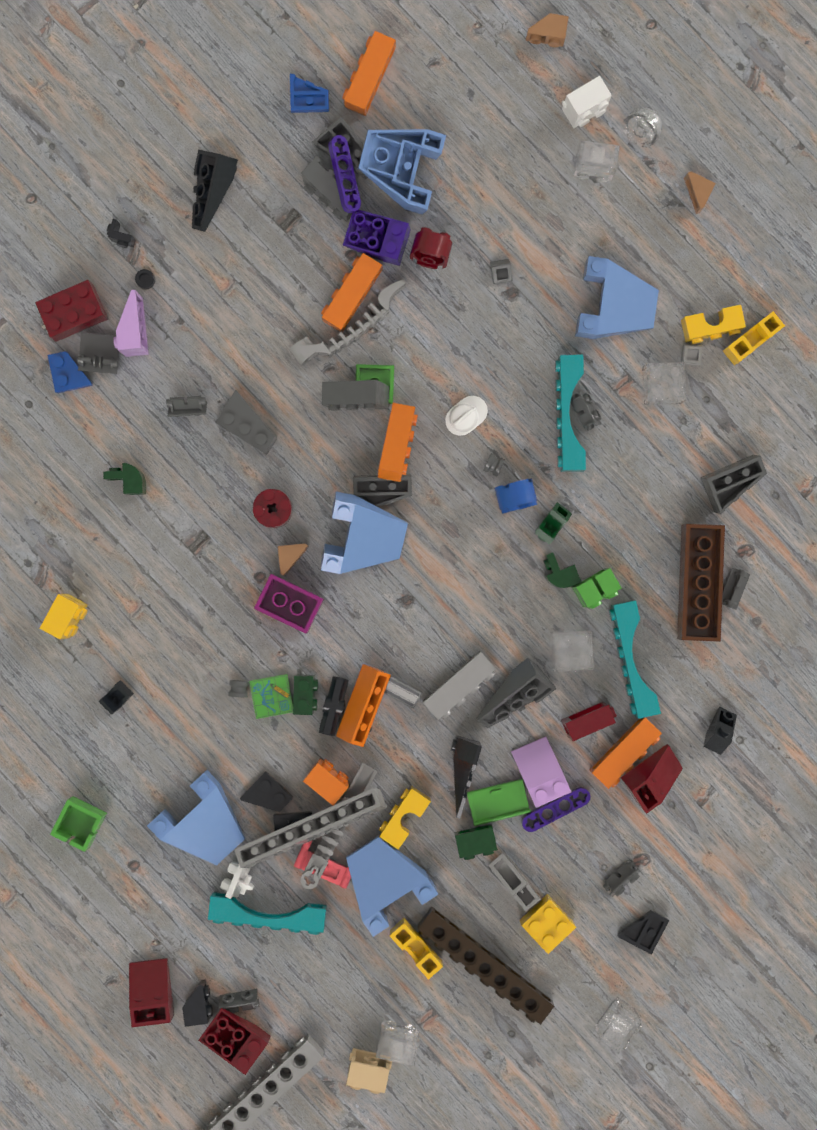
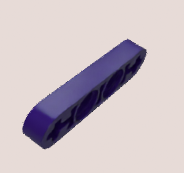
M337 135L328 144L342 208L347 213H354L360 208L361 199L348 142L345 137ZM336 142L342 145L340 149L337 146L335 147L334 144ZM339 160L346 162V170H342L339 167ZM344 179L350 181L351 189H346L343 186ZM348 201L354 202L355 205L353 207L348 205Z
M578 787L572 790L571 793L546 803L523 816L521 821L523 828L528 832H534L585 806L590 801V793L584 787ZM579 792H582L583 794L586 793V795L584 796V801H581L580 799L575 800L577 804L575 806L573 805L572 800L569 798L570 796H572L573 799L577 798L579 796ZM562 800L569 801L570 806L567 810L559 808V803ZM551 809L553 812L550 819L543 818V810ZM537 813L540 819L543 821L540 824L538 820L533 822V827L525 825L527 823L528 818H530L531 820L536 819L537 817L535 814Z

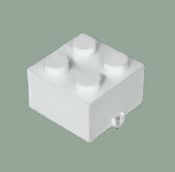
M598 76L566 95L565 101L561 102L563 105L562 110L573 129L577 126L583 127L589 123V119L594 116L598 118L606 112L612 95L602 78Z

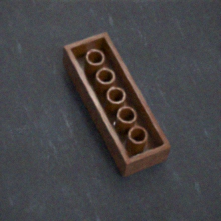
M681 525L677 639L721 642L725 525Z

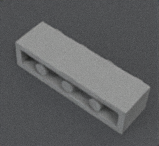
M479 651L424 699L423 704L438 720L441 717L444 720L452 713L450 709L455 705L459 707L466 701L465 696L470 692L474 694L481 687L479 684L484 679L486 681L490 680L495 675L494 671L496 668Z

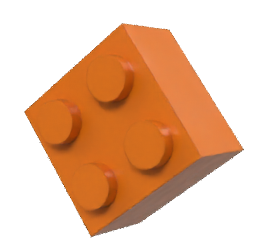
M320 758L305 776L303 782L331 805H335L348 789L349 777L342 771L338 773L333 769L334 765L329 760H322Z

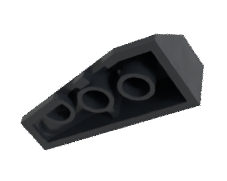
M198 149L194 167V175L197 176V186L193 187V193H196V202L193 204L192 212L193 229L203 232L207 230L234 179L238 159Z
M458 736L457 740L453 739L450 751H453L456 818L459 819L467 799L466 791L471 786L473 776L471 773L476 769L482 748L479 741Z

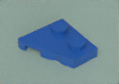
M290 74L291 113L329 112V91L315 86L312 82L297 78L294 74Z
M67 351L47 355L55 393L93 386V383L83 371H78V365Z

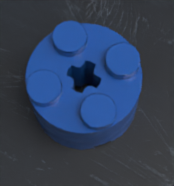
M532 478L494 488L502 514L537 505Z

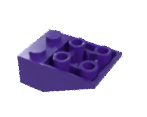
M357 210L352 213L343 246L380 261L400 266L411 229L409 223Z

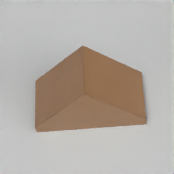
M691 171L686 174L684 181L695 212L698 214L704 208L716 183Z
M307 544L278 546L280 573L283 576H286L309 546Z

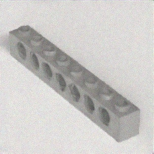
M372 788L234 849L240 868L253 867L385 809L387 806L380 789Z
M309 1034L305 1038L302 1036L296 1041L295 1047L291 1051L286 1050L281 1055V1060L277 1064L272 1063L266 1069L267 1073L262 1077L258 1076L251 1083L252 1086L248 1090H242L234 1103H228L219 1117L215 1115L209 1121V1126L206 1129L201 1128L200 1130H245L323 1058L324 1050ZM301 1054L305 1059L298 1060L296 1055ZM286 1067L289 1068L291 1072L284 1073L281 1069ZM274 1081L276 1086H269L267 1082ZM259 1094L262 1096V1099H255L253 1095ZM245 1107L248 1111L244 1113L239 1108ZM230 1120L233 1122V1125L229 1126L224 1121Z

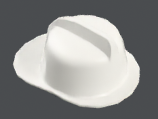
M468 396L458 402L446 415L445 421L448 430L458 436L466 435L474 430L487 416L488 410L485 401L477 396Z

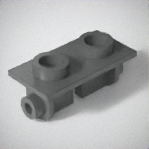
M583 390L578 392L580 396L577 394L573 395L570 402L576 413L584 411V414L578 417L584 428H587L589 431L594 428L593 424L595 426L601 424V416L597 409L594 410L592 407L590 395Z
M201 395L187 397V403L184 402V397H170V399L166 400V405L169 407L167 416L206 415L207 401Z
M732 567L723 589L722 605L737 610L750 574L744 570Z
M631 860L629 862L626 861L617 870L621 874L620 878L613 873L604 881L603 887L607 892L609 890L612 891L609 894L610 896L616 895L618 897L625 891V885L629 882L631 884L640 877L639 873L641 871L638 868L636 870L633 869L636 865Z
M258 989L220 995L218 1009L223 1008L231 1013L239 1012V1006H242L243 1011L255 1010L256 1007H260L259 999H257Z

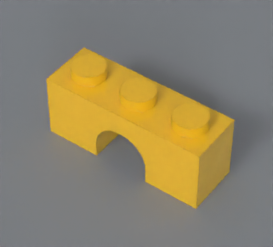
M736 305L722 308L718 312L719 324L716 326L709 325L706 322L704 313L685 316L681 320L685 342L692 341V344L703 342L705 338L716 340L722 338L724 334L729 333V336L740 334L741 330L746 327L742 306Z
M772 311L725 348L723 352L735 366L785 327V325L775 312Z
M413 786L409 790L406 788L400 796L402 801L399 805L395 804L389 813L392 816L388 822L384 820L378 829L381 831L379 837L398 850L409 835V830L401 824L402 816L406 813H414L421 817L431 802V798Z
M402 918L390 929L389 936L402 951L405 949L411 955L415 965L428 980L443 967L442 959L405 918Z

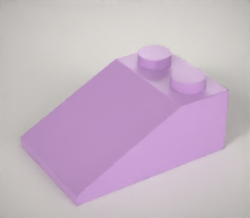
M131 290L116 329V337H114L115 348H118V351L125 357L149 355L143 298L136 290Z
M546 736L511 751L536 808L571 793Z

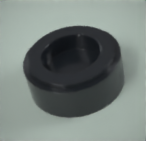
M142 269L137 272L135 282L141 289L147 290L154 286L155 276L151 271Z

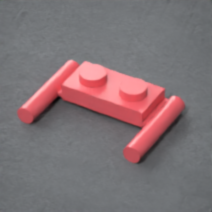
M312 841L302 845L294 867L305 870L312 854L315 853L308 851ZM329 859L321 878L347 889L351 875L349 867Z

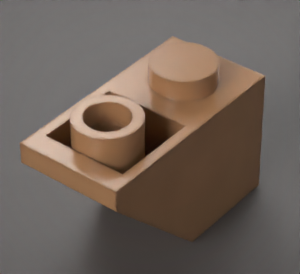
M548 14L528 29L526 41H530L532 44L543 43L551 47H563L569 16Z

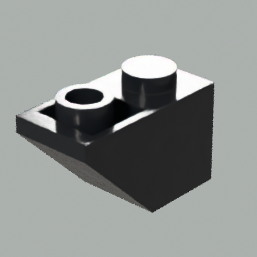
M719 707L706 732L703 747L721 755L732 743L737 715Z
M206 979L201 980L182 1007L185 1027L208 1024L213 1016L212 1004L209 1005L208 1001L210 987L209 985L206 986Z

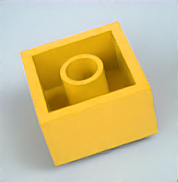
M58 594L39 629L60 640L68 639L71 636L74 637L79 628L77 626L80 619L83 620L88 610L86 608L88 604L69 594Z
M548 894L520 919L521 926L547 954L576 928L570 917Z

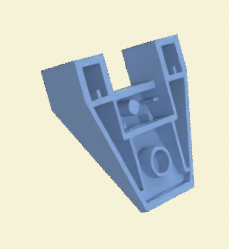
M429 129L368 130L358 169L402 208L423 215L428 210L432 191L413 185L420 155L437 160L442 154L446 135Z
M589 256L585 263L583 280L603 283L598 315L580 313L577 319L575 337L597 339L653 329L659 290L609 259Z
M335 492L332 518L350 521L344 547L324 544L321 571L342 574L400 559L408 523L356 495Z
M206 770L190 785L202 799L193 810L178 823L164 809L147 827L159 840L214 865H218L245 840V837L221 784Z
M379 836L346 856L362 921L373 937L389 927L388 918L382 909L412 890L423 905L438 895L436 886L427 872Z

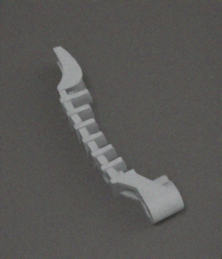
M400 280L384 288L378 295V303L382 310L380 311L371 302L368 308L375 316L372 318L365 312L362 316L367 322L363 324L360 320H357L355 325L358 329L355 331L352 326L348 327L346 330L350 335L347 337L341 331L337 335L341 341L337 342L332 337L328 340L330 342L329 345H326L324 342L313 344L308 336L295 343L289 351L301 366L309 362L316 355H324L331 358L334 353H339L342 348L348 347L351 342L357 341L362 334H366L370 328H374L380 320L383 321L389 313L392 298L406 287V283Z
M362 763L347 790V794L344 795L342 800L345 801L367 791L377 770ZM348 825L322 836L321 842L317 845L315 853L312 854L301 875V885L305 889H313L317 886L330 856L333 855V851L339 844L338 841L343 836L344 830ZM316 869L313 874V880L315 882H310L309 885L306 884V879L304 877H309L310 874H312L313 870Z

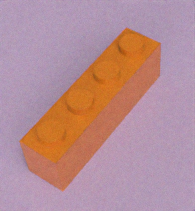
M374 31L372 37L369 36L366 42V52L360 55L358 70L352 73L350 79L352 83L349 89H345L342 98L346 108L366 116L396 49L395 39L377 31Z
M362 253L361 257L357 256L352 264V271L345 274L342 279L343 285L340 289L337 288L331 297L333 299L330 305L327 304L321 312L323 322L339 332L345 330L383 270L382 264Z
M398 403L392 404L378 478L401 482L402 475L406 476L408 464H405V458L409 459L411 447H408V443L413 442L415 431H411L412 426H416L418 415L414 414V406Z
M362 665L336 737L350 744L364 747L391 674L375 667Z
M646 717L639 718L589 771L608 789L615 787L620 782V777L632 770L634 767L633 763L646 755V750L649 746H654L660 740L659 736L662 733Z

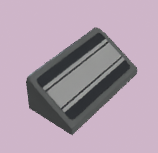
M391 675L384 693L414 709L423 692Z

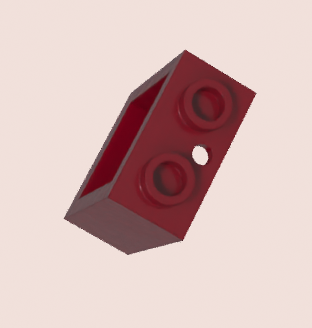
M600 702L561 719L568 738L576 741L615 724L614 718L617 715L612 706L610 707V705Z

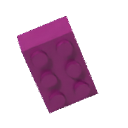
M270 574L254 609L307 634L324 598L283 578Z

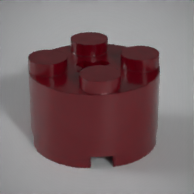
M422 227L415 234L410 259L413 261V258L417 260L416 264L426 268L437 269L438 266H443L442 269L446 268L452 248L451 236L448 233L441 232L439 234L432 232L429 228Z
M266 489L255 498L253 514L256 520L263 526L270 529L280 528L291 519L292 503L282 491ZM276 504L277 512L270 514L269 506Z

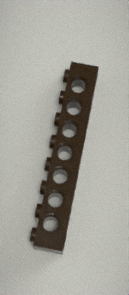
M432 906L418 923V933L426 940L430 938L435 942L434 946L442 952L443 950L450 954L449 957L455 963H462L465 966L464 969L469 974H476L480 977L479 980L486 987L491 986L494 988L495 993L500 998H507L510 1001V1005L517 1011L521 1009L525 1012L526 1018L534 1023L536 1021L541 1025L555 1007L553 1000ZM441 927L444 929V932L441 935H437L433 932L434 929ZM452 939H456L459 941V944L453 947L449 945V942ZM467 951H472L474 956L466 958L464 954ZM487 963L490 966L487 970H481L479 968L480 965ZM503 975L505 978L502 982H497L495 977ZM513 987L520 988V991L516 994L510 992ZM528 999L535 1000V1003L531 1006L525 1004Z

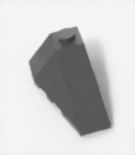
M527 658L512 670L478 715L477 720L489 728L507 719L510 713L518 709L519 711L526 709L525 705L533 701L535 703L542 701L556 690V687L539 666Z

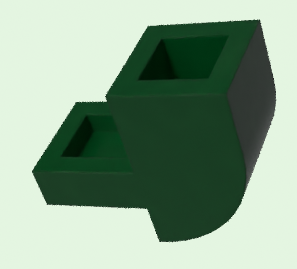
M122 463L123 471H121V468H109V471L103 472L104 480H123V494H146V479L142 471L137 467Z
M557 502L538 525L535 534L541 541L550 545L558 532L568 522L572 513Z
M553 552L544 555V566L547 571L550 570L551 572L544 576L549 584L557 588H569L582 583L575 565L560 570Z

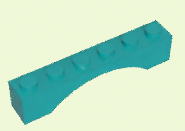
M560 355L558 360L555 361V372L559 374V380L555 382L556 391H559V399H556V410H559L556 428L560 429V437H557V448H560V456H557V467H561V472H584L586 470V451L574 435L569 414L573 390L584 374L583 355Z
M636 600L613 604L609 610V615L616 627L613 628L615 639L619 641L620 647H617L619 658L623 659L624 666H621L623 677H626L628 682L625 688L627 695L631 696L632 703L629 704L631 714H635V717L638 719L661 714L657 694L650 690L642 681L633 660V637L640 621Z
M213 892L210 896L208 920H213L212 922L216 924L232 922V925L242 926L243 924H250L253 928L268 926L272 930L285 928L295 933L303 930L313 935L324 932L327 905L307 903L291 912L267 914L245 906L235 897L231 899L225 897L226 893Z

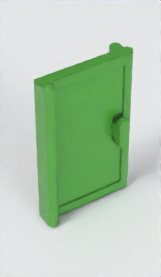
M523 779L467 792L474 826L531 813Z

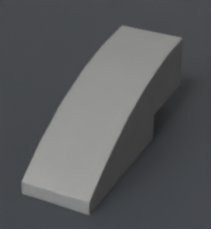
M504 853L488 865L525 912L530 911L542 900Z

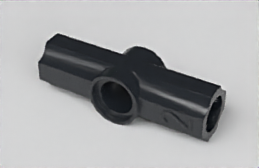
M332 677L329 693L323 706L322 712L324 713L319 733L335 736L339 717L342 715L345 704L344 697L348 687V679Z

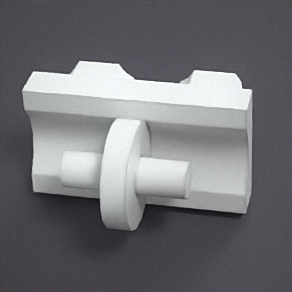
M231 862L227 870L234 875L233 879L225 878L220 886L226 892L225 897L229 899L232 897L237 898L239 894L245 895L246 890H253L254 885L250 883L252 876L248 875L250 868H240L238 862Z

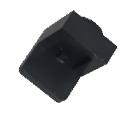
M112 219V223H109L107 227L108 238L119 247H134L135 238L130 234L119 232L120 223L116 219Z
M120 680L99 700V703L110 714H114L134 693Z

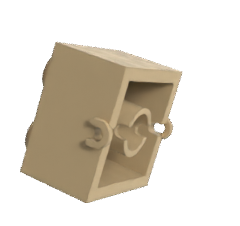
M353 1048L349 1057L350 1064L346 1085L355 1090L367 1089L374 1094L385 1093L389 1071L392 1066L390 1056Z

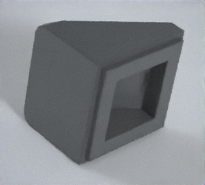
M509 259L490 262L494 284L513 281Z

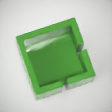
M604 568L583 580L582 583L571 587L582 607H589V609L601 605L603 598L611 599L619 594L618 590L622 589L611 568Z
M72 796L67 799L50 835L63 842H67L72 836H75L69 844L85 852L91 847L98 833L97 830L100 829L107 812Z

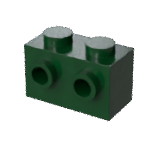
M296 674L294 676L293 715H313L314 711H317V699H314V693L318 691V680H315V675Z
M492 824L454 832L459 857L464 858V860L473 859L478 854H483V856L492 855L494 851L498 850Z

